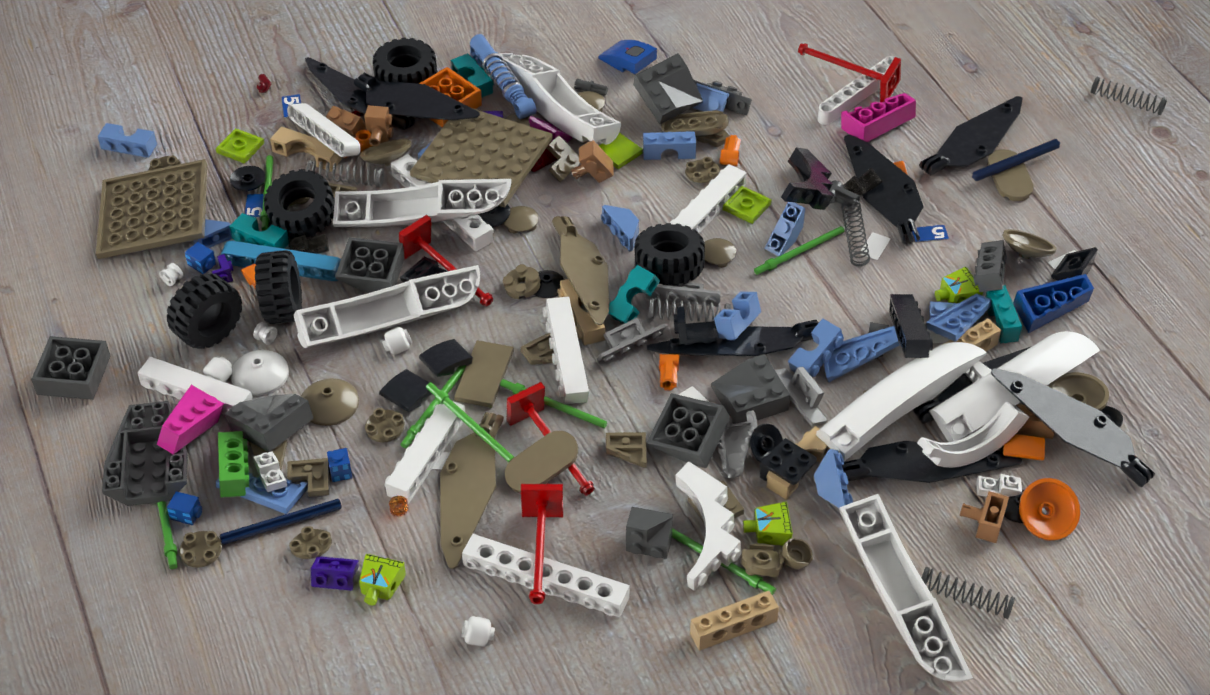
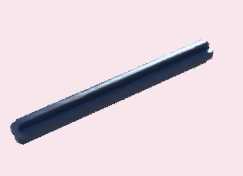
M1057 139L1050 140L976 170L972 173V178L975 181H979L1056 150L1060 147V141Z
M339 499L331 500L220 534V540L225 545L340 510L342 505Z

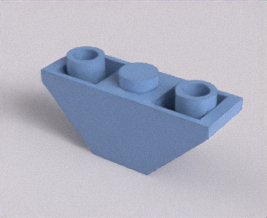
M795 202L787 203L764 249L777 256H781L796 242L804 226L805 208Z
M608 205L602 206V222L607 224L612 234L618 237L622 246H625L629 252L633 251L635 240L639 234V219L630 209Z
M830 449L817 468L814 479L818 495L840 508L853 503V499L847 490L848 477L842 468L844 464L843 456L838 450Z

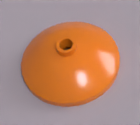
M1043 478L1032 482L1023 491L1019 503V512L1025 527L1033 535L1044 540L1053 541L1067 537L1074 531L1080 519V504L1076 494L1067 484L1054 478ZM1042 508L1046 509V515L1042 513Z

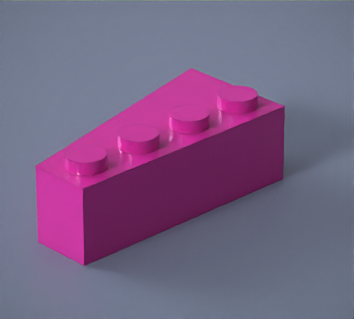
M906 93L886 98L885 102L870 103V106L866 108L860 106L854 108V111L849 113L848 111L841 112V129L856 138L869 142L915 118L916 100Z
M191 384L162 425L157 445L175 454L218 423L224 403Z

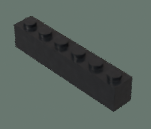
M890 294L889 313L896 328L905 358H929V351L933 350V340L930 339V332L927 331L924 316H921L918 301H915L913 294Z

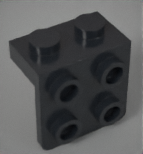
M677 307V314H673L675 334H679L680 344L692 345L699 342L708 344L718 340L715 321L686 323L684 307Z
M785 438L762 460L759 466L761 469L760 478L767 481L766 475L768 471H771L788 483L796 485L816 464L817 458Z

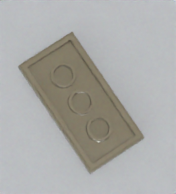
M477 340L471 353L473 357L472 364L466 366L454 400L492 408L514 348L512 346Z

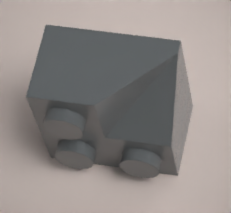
M631 507L626 525V551L633 554L667 559L672 541L673 514Z

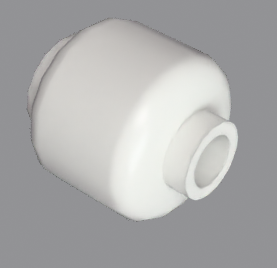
M401 327L386 332L384 335L385 340L382 341L386 352L390 351L393 355L408 350L410 343H412L407 329L403 330Z
M214 357L204 367L203 373L205 376L226 382L232 375V364L224 357Z
M471 616L468 621L465 620L463 623L461 637L465 639L467 644L483 647L486 646L488 640H493L495 628L491 627L489 619Z

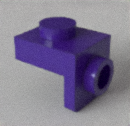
M225 254L217 256L220 269L212 271V274L220 276L227 283L233 282L231 271L234 270L231 260L227 261Z

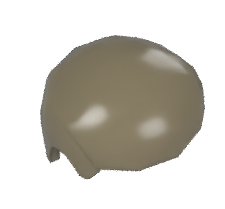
M791 538L783 545L782 556L784 557L785 564L790 568L796 570L803 569L813 560L812 549L804 540Z

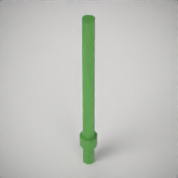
M271 155L266 157L264 195L267 194L266 190L269 185H272L273 156ZM264 197L263 211L260 214L262 231L269 228L270 222L264 209Z
M840 226L775 259L770 258L766 260L764 264L754 268L755 274L759 275L767 270L771 271L777 268V265L844 233V228Z
M466 365L457 368L441 391L443 390L447 394L450 392L464 373ZM436 399L432 401L416 424L409 428L407 436L401 442L403 448L407 449L415 439L416 434L421 432L426 419L430 418L433 414L435 406L440 404Z
M502 379L500 382L501 387L513 391V394L527 389L525 385L520 383L514 384L505 379ZM544 396L545 405L605 429L607 426V421Z
M432 382L427 384L426 389L435 396V399L441 405L444 404L508 463L514 458L511 453L450 400L449 395L445 391H440Z
M160 501L157 503L165 541L164 553L168 558L169 568L176 569L178 567L176 559L178 554L177 547L173 543L166 502Z
M672 528V538L701 554L703 545ZM721 562L720 566L748 581L752 587L760 588L765 592L770 591L772 595L775 593L776 588L763 581L761 576H750L744 569L734 563L726 566Z

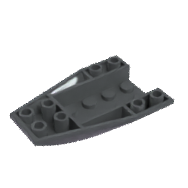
M169 401L128 406L104 462L102 487L104 495L127 506L157 503L160 501L166 502L170 501L175 492H179L187 484L188 454L185 446L175 454H172L157 445L162 425L172 413Z

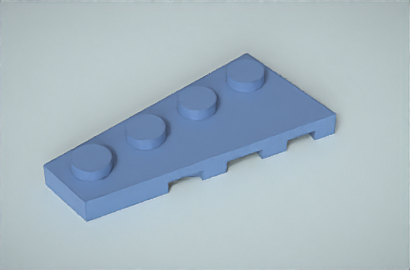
M975 294L927 321V329L956 342L991 307V299Z
M895 326L843 341L841 346L836 347L832 352L831 358L824 362L828 382L898 347L900 343Z
M249 473L250 487H245L246 496L240 497L287 514L308 490V483L300 482L299 485L291 483V480L286 479L287 487L267 492L261 478L253 477L252 473ZM218 478L216 480V488L220 489V483Z

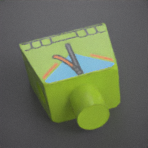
M963 267L942 278L940 289L935 291V298L937 301L946 299L948 303H961L975 294L983 296V292H979L978 285L975 286L974 276L968 268Z
M787 502L755 508L754 520H743V532H755L757 543L783 546L793 535Z
M371 554L365 555L359 580L361 593L365 595V603L376 605L378 598L391 599L405 578L404 562Z

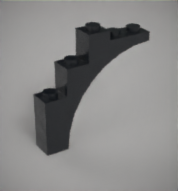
M796 147L787 162L794 168L801 182H790L781 198L785 202L809 204L813 209L825 210L834 196L829 191L833 184L828 180L832 173L808 149Z

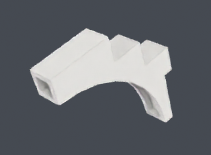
M688 461L676 474V486L687 494L697 506L706 529L703 550L696 564L687 575L688 587L695 591L699 585L705 584L712 571L718 570L721 562L729 566L733 561L738 560L741 555V541L729 534L733 530L735 523L734 513L723 507L728 500L727 486Z

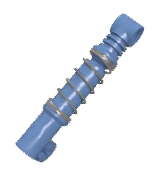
M475 35L470 41V56L490 74V78L494 80L498 90L502 91L503 97L513 105L519 119L535 115L537 110L533 99L526 96L522 84L519 83L515 74L511 72L502 56L494 51L484 35Z

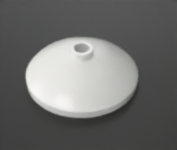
M256 350L241 356L233 364L230 378L234 386L251 391L252 396H263L275 392L284 385L289 375V367L285 358L280 354L269 350Z

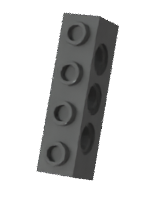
M1004 240L981 243V249L978 250V258H976V274H974L975 286L978 285L979 292L1001 290L1003 288L1007 257Z

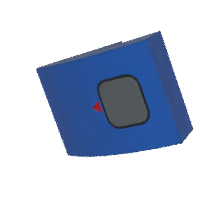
M620 40L600 54L598 59L622 73L628 70L636 74L657 59V48L637 40Z

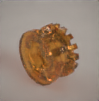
M394 496L389 501L391 514L402 516V514L405 515L407 513L408 502L405 497ZM398 503H402V505H400L399 508L395 507L396 505H398Z

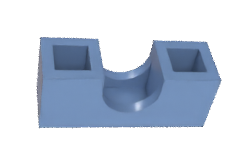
M106 123L98 135L100 147L103 150L147 158L150 157L157 145L154 131L137 129L133 135L125 136L121 125Z
M695 132L643 133L644 160H661L662 152L667 149L676 150L678 152V159H695Z
M740 291L732 299L733 310L723 309L714 318L719 338L727 340L737 339L761 313L757 292Z
M823 318L811 332L814 342L819 344L818 347L812 351H806L799 347L788 360L791 371L795 372L797 368L804 367L811 377H815L823 363L831 358L832 352L836 347L841 346L844 339L842 330Z

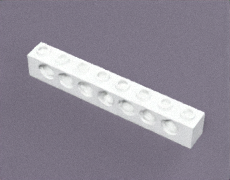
M409 154L391 162L392 176L405 188L431 184L410 176V170L417 160L413 159ZM478 214L443 221L475 251L493 242L494 231L492 227L486 224Z
M472 534L462 552L464 566L533 589L535 554ZM545 557L543 559L542 591L545 594L584 605L588 609L602 611L609 616L621 617L629 600L630 585Z

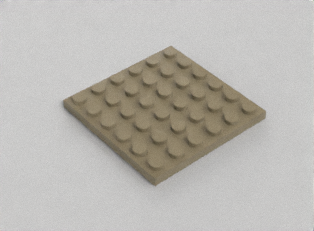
M476 110L480 113V116L477 118L448 120L410 170V176L429 183L439 182V180L511 179L510 190L506 198L499 204L502 207L508 204L553 139L552 133Z
M203 159L103 180L96 244L97 258H108L204 238L207 187L206 160Z

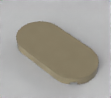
M718 110L682 113L662 123L661 129L662 132H695V136L712 135L724 130L728 126L729 121L727 115Z
M1005 149L996 150L989 155L987 166L1017 153ZM1024 163L992 175L998 193L1004 198L1005 196L1008 197L1011 201H1024L1033 192L1034 185Z
M553 431L545 435L507 464L505 480L508 486L513 491L519 493L521 492V484H546L576 461L579 451L576 439L566 431Z

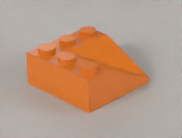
M448 67L419 83L425 84L470 108L477 109L482 106L481 90ZM431 119L433 122H435L442 128L448 121L442 119Z

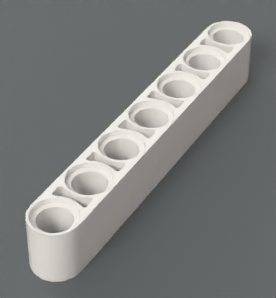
M886 57L870 68V70L885 74L895 57ZM864 74L860 75L819 105L818 122L822 125H829L841 117V112L851 110L879 90L880 80Z
M306 103L290 104L288 106V117L340 157L357 156L360 154L358 140Z

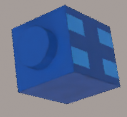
M199 242L184 252L187 265L201 274L206 273L216 265L214 251Z
M347 448L328 451L327 456L332 482L352 479Z
M177 491L167 506L170 520L194 525L196 519L202 514L199 497Z

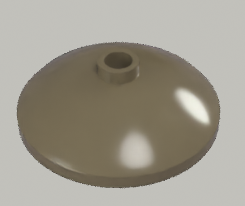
M408 139L380 143L379 146L365 149L360 153V156L366 162L390 166L391 162L403 157L412 144Z
M1006 229L1002 234L1010 248L1018 252L1019 256L1025 259L1051 256L1057 250L1056 246L1048 240L1028 232Z
M1080 372L1065 373L1049 385L1050 388L1098 410H1102L1109 400L1107 386L1100 379L1090 374Z
M329 378L317 381L307 387L301 395L302 398L309 402L314 418L310 422L322 426L336 425L348 420L356 412L359 405L357 390L353 385L341 379Z

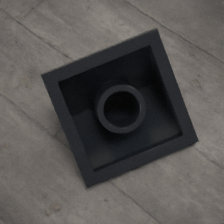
M1094 247L1066 254L1051 277L1059 281L1083 274L1087 275L1092 268L1098 249Z

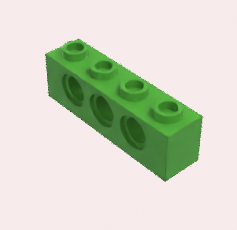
M242 431L218 432L220 497L246 496L245 487H250L247 439H243Z

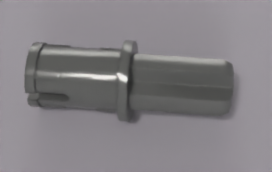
M577 78L574 84L576 85L574 86L575 89L593 91L603 96L608 92L607 86L596 84L594 81L589 82Z

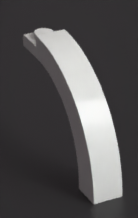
M1005 402L987 424L963 439L942 443L921 437L917 444L923 448L922 452L937 466L961 467L975 463L1001 448L1022 428L1029 419V416L1017 406Z

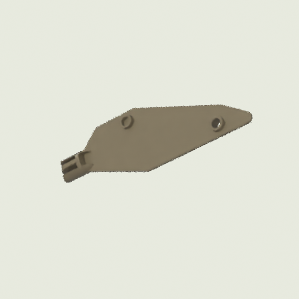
M556 216L553 218L552 223L560 236V265L594 323L603 325L609 312L608 265L595 244L578 234L576 227L569 217Z
M485 412L479 426L495 439L504 417L499 414ZM475 432L456 441L440 472L441 547L450 569H455L462 558V552L474 533L496 488L495 450Z

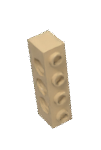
M987 318L968 329L956 342L969 343L987 352L998 345L1001 329ZM949 340V341L945 342L944 344H946V343H951V342H955V341Z
M766 591L691 619L690 635L700 651L777 622L779 606L770 591Z

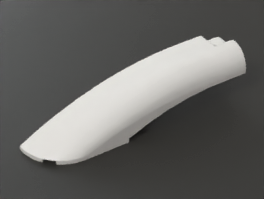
M499 53L511 69V72L515 74L519 83L522 84L526 96L533 99L537 112L554 126L581 142L594 140L595 142L607 145L616 139L621 128V122L605 115L588 104L560 75V70L531 56Z
M439 180V182L391 190L335 192L334 227L411 225L426 214L431 218V222H438L484 213L497 207L506 198L512 180Z
M476 265L411 279L407 282L368 294L296 310L293 316L299 332L297 336L300 344L304 348L344 340L458 308L466 304L474 296L480 282L479 266Z
M1068 331L1058 332L1046 337L997 369L1022 374L1047 386L1100 350L1090 339L1081 334ZM989 373L932 408L929 412L947 441L953 442L962 439L987 424L1005 402L1017 405L1020 401Z
M951 342L940 345L929 351V358H915L878 382L820 428L816 436L830 449L838 450L845 462L873 437L900 417L926 401L934 399L982 359L987 352L975 345L964 342Z
M879 494L840 507L839 511L866 570L897 629L918 663L927 672L943 680L961 682L973 679L936 598L932 596L913 565Z

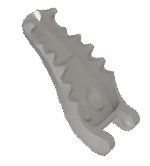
M754 410L746 413V422L732 424V418L730 417L719 440L718 446L720 449H718V452L723 462V471H720V473L726 479L739 477L743 473L744 461L750 448L751 435L757 427Z

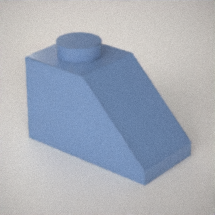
M205 219V237L194 240V242H199L210 248L232 239L231 224L229 222Z

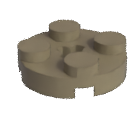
M524 264L518 265L516 269L509 272L503 278L506 293L514 299H520L519 296L528 298L534 295L540 288V276L537 270L526 267Z
M752 544L749 549L742 551L741 564L746 569L745 572L750 576L777 577L784 564L782 552L780 550L779 553L774 551V547L768 544Z

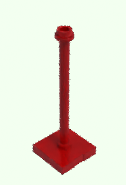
M801 43L798 48V53L802 56L808 54L880 80V102H885L886 98L891 97L901 80V59L897 57L893 59L886 73L881 74L811 49L806 43Z
M427 214L399 232V243H403L404 260L423 249L447 271L458 270L429 245L431 243V218ZM477 288L475 295L480 298V304L486 307L493 302L492 295L490 293L485 294L481 289Z
M542 382L507 398L506 421L510 426L531 417L544 436L551 432L538 415L539 412L544 410L545 386ZM574 463L568 467V470L581 486L579 491L585 496L591 494L595 489L592 481H587Z
M521 484L522 517H537L533 590L529 593V598L533 604H542L546 594L542 591L546 517L563 518V484Z

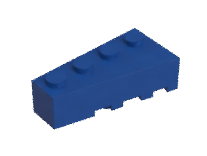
M1083 274L1018 290L1013 305L1027 332L1030 333L1089 302L1094 287L1088 276Z

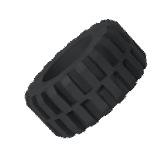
M415 38L393 39L392 42L384 43L373 56L374 77L379 81L419 84L437 73L435 52L427 43L424 44L422 40L417 41Z
M299 169L296 172L292 170L288 174L283 173L266 190L264 209L271 225L287 230L290 239L314 237L316 233L323 232L325 230L324 227L329 226L332 222L335 198L328 181L319 173L315 174V171L308 170L306 172L305 169ZM309 197L314 199L303 210H287L288 206L299 198Z
M671 223L664 225L656 224L655 227L650 226L646 231L643 230L635 240V267L639 265L655 274L660 280L659 284L666 286L686 284L689 280L693 281L704 269L705 242L702 236L689 226H682L678 223L676 225Z
M288 250L261 253L255 261V287L261 315L264 321L269 324L295 322L294 313L296 310L302 309L301 281L295 257Z
M200 274V277L195 276L191 278V281H186L181 289L178 288L175 292L176 295L170 300V306L167 308V322L170 330L190 347L205 349L213 347L215 343L219 344L224 337L227 338L230 335L232 329L234 330L236 322L241 317L242 299L239 292L216 274Z

